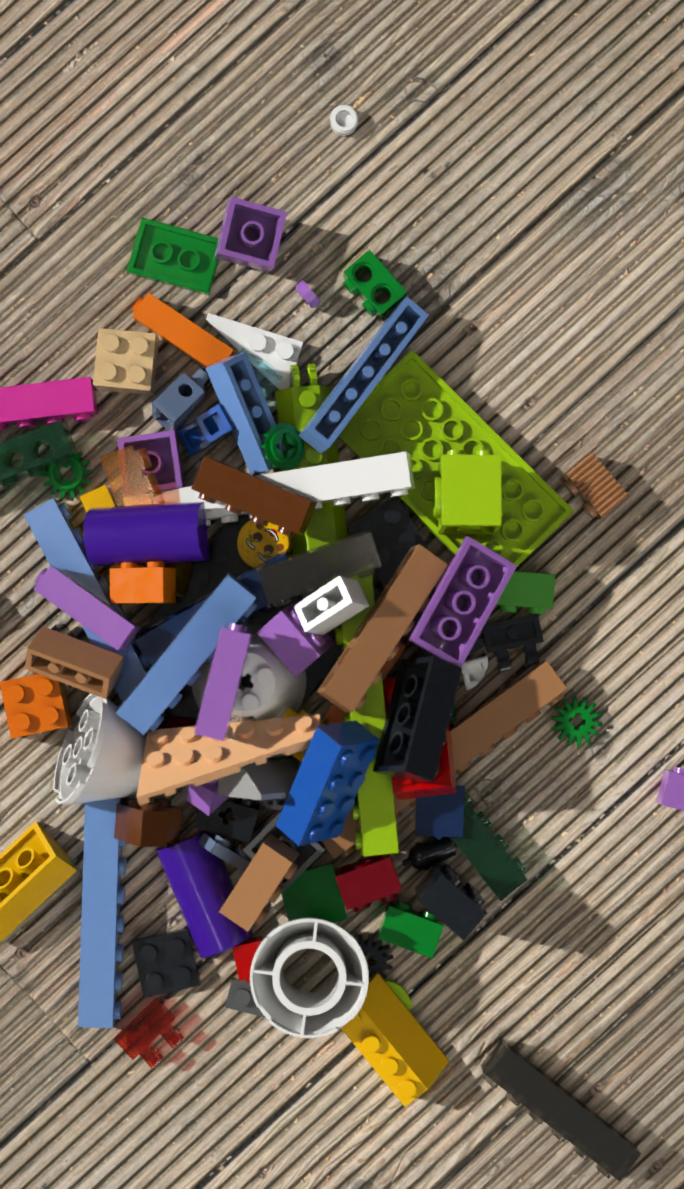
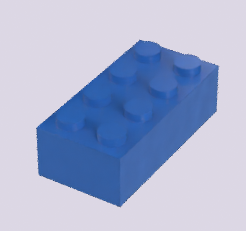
M356 720L317 726L278 818L276 827L298 846L338 837L344 829V822L349 811L354 806V799L359 787L365 780L369 764L376 755L375 750L380 739Z

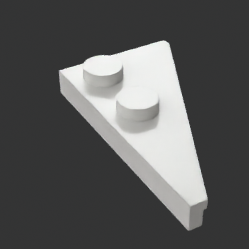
M208 313L206 321L230 342L239 353L246 352L249 362L279 390L290 388V365H297L303 342Z

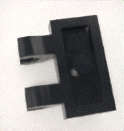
M538 614L484 625L482 634L486 653L495 652L499 672L511 669L507 649L523 646L526 666L540 663L536 644L542 643L544 640Z

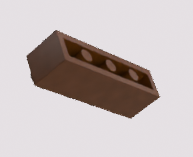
M204 456L191 488L200 492L198 498L212 504H215L216 500L226 504L224 509L241 515L242 511L252 515V521L266 527L269 522L279 526L278 532L294 538L295 533L305 534L317 502L206 456Z

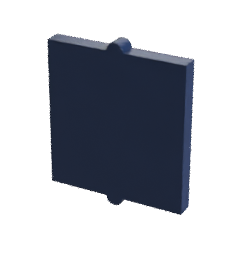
M456 786L457 793L416 798L415 836H433L438 840L442 837L463 838L465 786Z

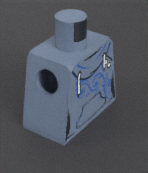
M201 369L191 378L182 373L152 402V417L167 431L175 430L177 432L204 402L205 391L203 389L211 382L208 374Z

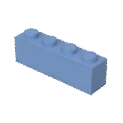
M246 352L226 357L206 367L220 404L234 427L232 432L250 474L269 471L275 468L272 467L270 460L265 459L266 451L261 446L265 443L266 438L264 434L269 432L270 427L276 424ZM279 443L276 445V448L282 451L286 450L284 444Z

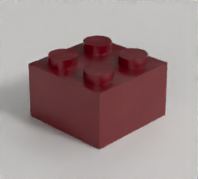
M391 854L370 856L335 869V878L346 910L353 909L354 912L365 910L371 906L370 902L381 899L382 902L393 900L398 897L397 893L402 891Z

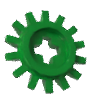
M60 448L58 449L59 457L56 458L52 452L49 454V457L53 460L51 464L43 462V465L49 468L48 472H41V476L49 477V480L43 484L45 487L51 484L54 486L50 491L53 495L60 490V498L64 499L66 492L69 491L71 498H75L74 490L78 489L83 494L85 490L81 484L90 485L91 481L85 479V475L93 474V471L84 469L90 461L88 459L84 462L80 461L83 455L82 452H79L75 457L73 456V448H69L68 455H64L63 449ZM69 466H72L74 478L72 480L67 478L63 481L61 479L63 474L60 472V469L62 467L67 469Z
M572 696L573 703L569 704L566 699H563L562 702L565 707L563 709L558 706L554 708L560 714L559 717L551 716V720L558 721V725L552 727V730H561L562 733L557 737L559 740L565 736L568 737L566 745L570 746L574 739L577 741V747H581V739L585 738L586 742L590 744L592 743L589 737L591 733L596 737L599 736V733L594 730V726L602 727L603 723L596 722L595 718L602 714L601 711L592 712L596 706L594 702L589 707L586 706L587 697L583 696L582 702L578 703L577 697ZM576 713H580V718L585 720V724L580 725L578 730H575L574 725L569 723V719L574 718Z

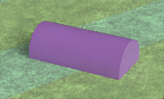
M466 536L408 640L427 653L462 667L517 566Z

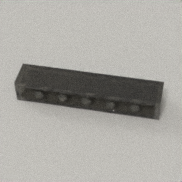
M502 1038L480 1065L484 1073L483 1079L494 1088H497L499 1085L507 1092L505 1096L516 1106L523 1104L530 1110L528 1114L537 1123H547L552 1127L551 1133L562 1142H565L567 1139L575 1146L573 1150L584 1160L587 1161L588 1158H591L597 1163L596 1168L605 1177L610 1178L613 1176L618 1181H621L640 1157L641 1153L632 1141Z

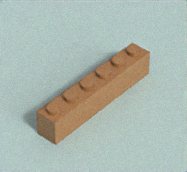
M422 545L411 547L317 693L345 712L359 710L367 699L365 693L370 685L374 686L383 674L381 668L386 660L390 661L396 655L399 649L397 643L402 636H407L415 624L412 621L418 611L422 612L430 601L428 595L433 588L438 587L448 564Z

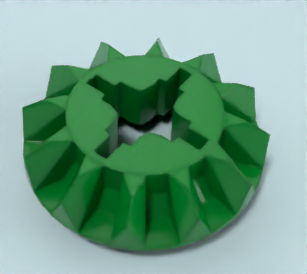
M287 423L271 426L269 432L264 434L266 439L265 443L261 446L266 451L265 459L270 460L272 467L280 468L281 470L294 468L300 463L304 454V442L298 436L300 434L299 431ZM282 443L290 446V448L282 451L276 448V445Z

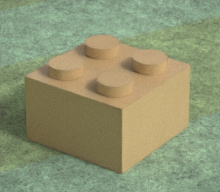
M98 328L93 386L100 391L154 396L160 341L156 333Z

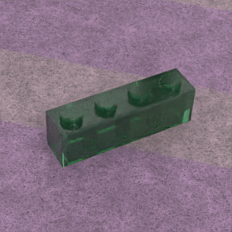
M465 791L463 838H451L501 901L528 880L523 874L527 869L517 856L511 859L505 850L509 848L508 844L499 833L495 837L488 829L491 825L490 821L482 811L477 814L470 806L474 801Z

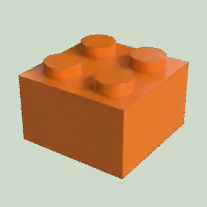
M40 674L0 682L11 739L74 725L64 683Z

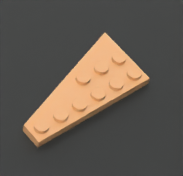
M320 714L230 722L225 741L194 734L196 726L156 729L154 732L148 730L136 797L139 806L149 803L150 797L162 793L165 796L175 794L177 788L189 784L199 786L240 772V767L254 762L256 766L267 763L266 758L282 753L287 756L308 749L316 727L322 726Z

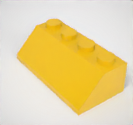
M36 821L0 854V943L77 871L68 854Z
M379 972L370 977L367 994L361 1009L341 1029L399 1101L406 1107L430 1088L449 1063V1059L406 1008Z

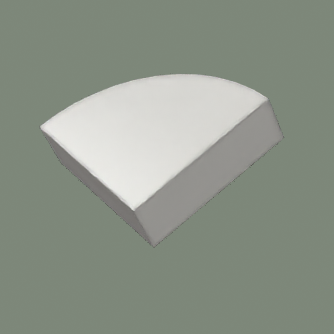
M487 655L464 661L461 673L466 690L475 687L483 679L488 667Z

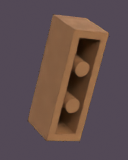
M42 626L27 647L25 669L107 699L121 677L124 656Z
M270 834L262 843L219 912L247 932L254 924L260 926L269 913L265 909L268 902L275 903L284 889L279 885L284 878L289 881L297 870L298 865L294 862L298 858L299 853Z

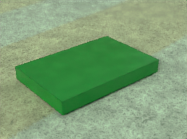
M142 217L127 273L210 296L220 260L214 258L219 238Z

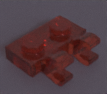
M156 997L114 1037V1040L132 1060L140 1055L154 1069L164 1057L150 1043L160 1034L174 1049L184 1036L171 1025L176 1017Z

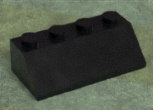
M435 656L401 660L372 772L415 782L435 781L439 771L442 748L446 743L449 719L453 714L456 691L460 686L462 667Z

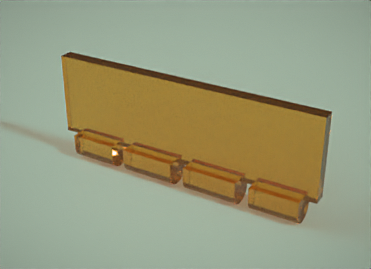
M132 445L100 456L117 507L165 504L164 500L155 503L152 500V497L162 494L155 473L143 474L142 470L152 467L146 447L135 450Z

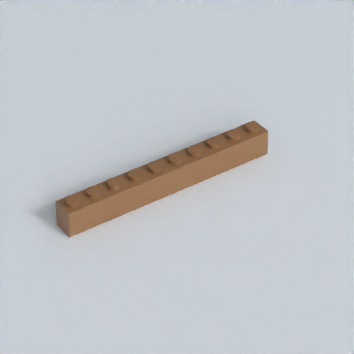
M543 660L451 727L454 771L458 774L472 765L470 760L478 754L481 757L485 756L495 748L493 743L499 738L508 739L518 731L516 726L524 720L527 723L533 721L541 714L539 709L547 703L553 706L564 698L562 692L567 690V687L548 661ZM393 794L395 818L397 820L402 816L400 811L406 806L410 805L412 808L416 806V798L399 800ZM352 810L349 811L341 834L336 838L321 841L334 859L339 855L343 859L356 849L354 846V832H359L358 820H353Z

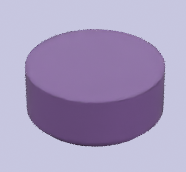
M303 280L295 286L297 292L311 308L316 307L321 302Z

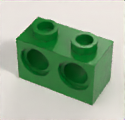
M370 250L343 272V278L345 279L343 285L353 296L356 294L360 296L364 301L362 303L363 308L371 317L376 315L380 320L383 319L406 298V290ZM365 270L371 274V279L367 282H360L356 279L355 275L359 271ZM386 292L390 296V300L385 304H380L374 299L376 293Z

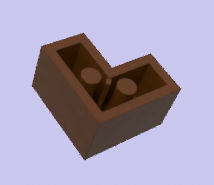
M133 798L128 799V803H117L114 838L139 847H167V842H179L182 808L171 805V800L154 799V803L149 802L140 806L137 799Z

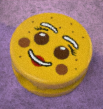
M250 520L241 528L238 534L237 549L242 560L254 568L286 549L290 554L292 538L278 532L279 526L269 522L266 527Z

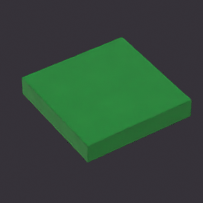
M333 862L306 869L281 893L288 921L300 918H319L335 923L348 919L342 895L335 878Z

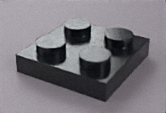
M188 928L138 938L132 941L144 998L200 986V976Z

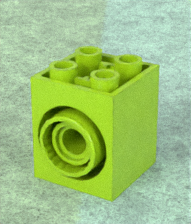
M449 450L447 454L441 455L438 465V477H435L433 482V517L438 518V534H497L502 526L501 455H494V451L480 450L476 452V455H464L463 450Z

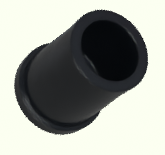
M442 837L440 840L434 838L421 843H415L408 852V859L402 860L403 866L411 864L415 869L428 870L429 867L456 856V851L450 837Z

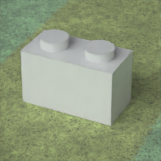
M339 576L296 604L294 608L305 632L325 635L367 608L369 604L358 580Z

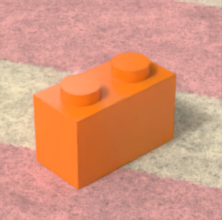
M123 562L121 563V568H110V604L176 603V568L165 567V562H147L146 568H138L136 563Z

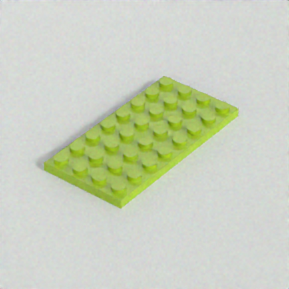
M413 350L378 382L338 436L359 459L400 452L410 453L415 489H409L408 495L399 496L398 498L454 555H456L464 538L468 536L518 567L574 512ZM449 450H463L464 455H476L477 451L491 450L494 451V455H501L502 526L496 535L438 534V518L433 517L434 478L438 477V465L442 454H447Z

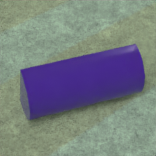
M204 502L89 509L84 521V545L89 562L93 566L121 565L123 562L147 564V562L173 563L210 560Z
M204 830L156 850L201 958L230 949L253 935L252 929L247 932L219 912L234 886L223 860L210 853L198 843L203 833L213 838L211 832Z

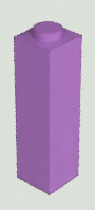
M50 565L48 569H43L36 578L35 582L37 585L33 590L118 651L124 652L141 629L56 567Z
M230 623L229 628L221 627L194 733L196 735L220 741L226 740L252 639V634L246 633L247 627Z

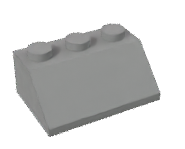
M280 753L266 758L267 763L256 766L254 762L240 767V772L218 779L217 796L253 800L287 798L302 762L297 758H291Z

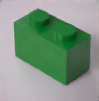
M404 901L388 902L377 933L378 939L433 958L444 927L443 922L428 910H423L422 913L411 910L412 905Z

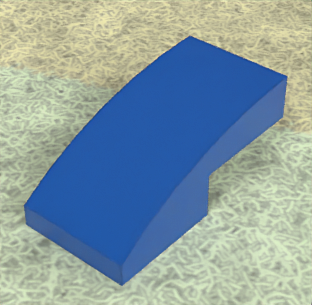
M217 404L196 417L195 421L178 430L177 434L191 457L222 439L234 430V427L222 405Z

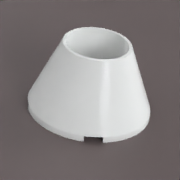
M319 918L295 919L278 926L270 932L259 945L250 970V987L256 1006L274 1027L286 1034L301 1038H318L338 1031L339 1028L357 1015L364 1003L368 990L369 974L367 961L357 941L339 925ZM309 948L317 949L330 956L338 969V974L332 984L326 989L315 993L302 992L294 988L285 978L282 966L285 960L296 951Z

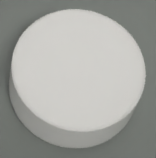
M349 105L337 106L330 115L332 130L341 136L352 134L358 126L356 110Z

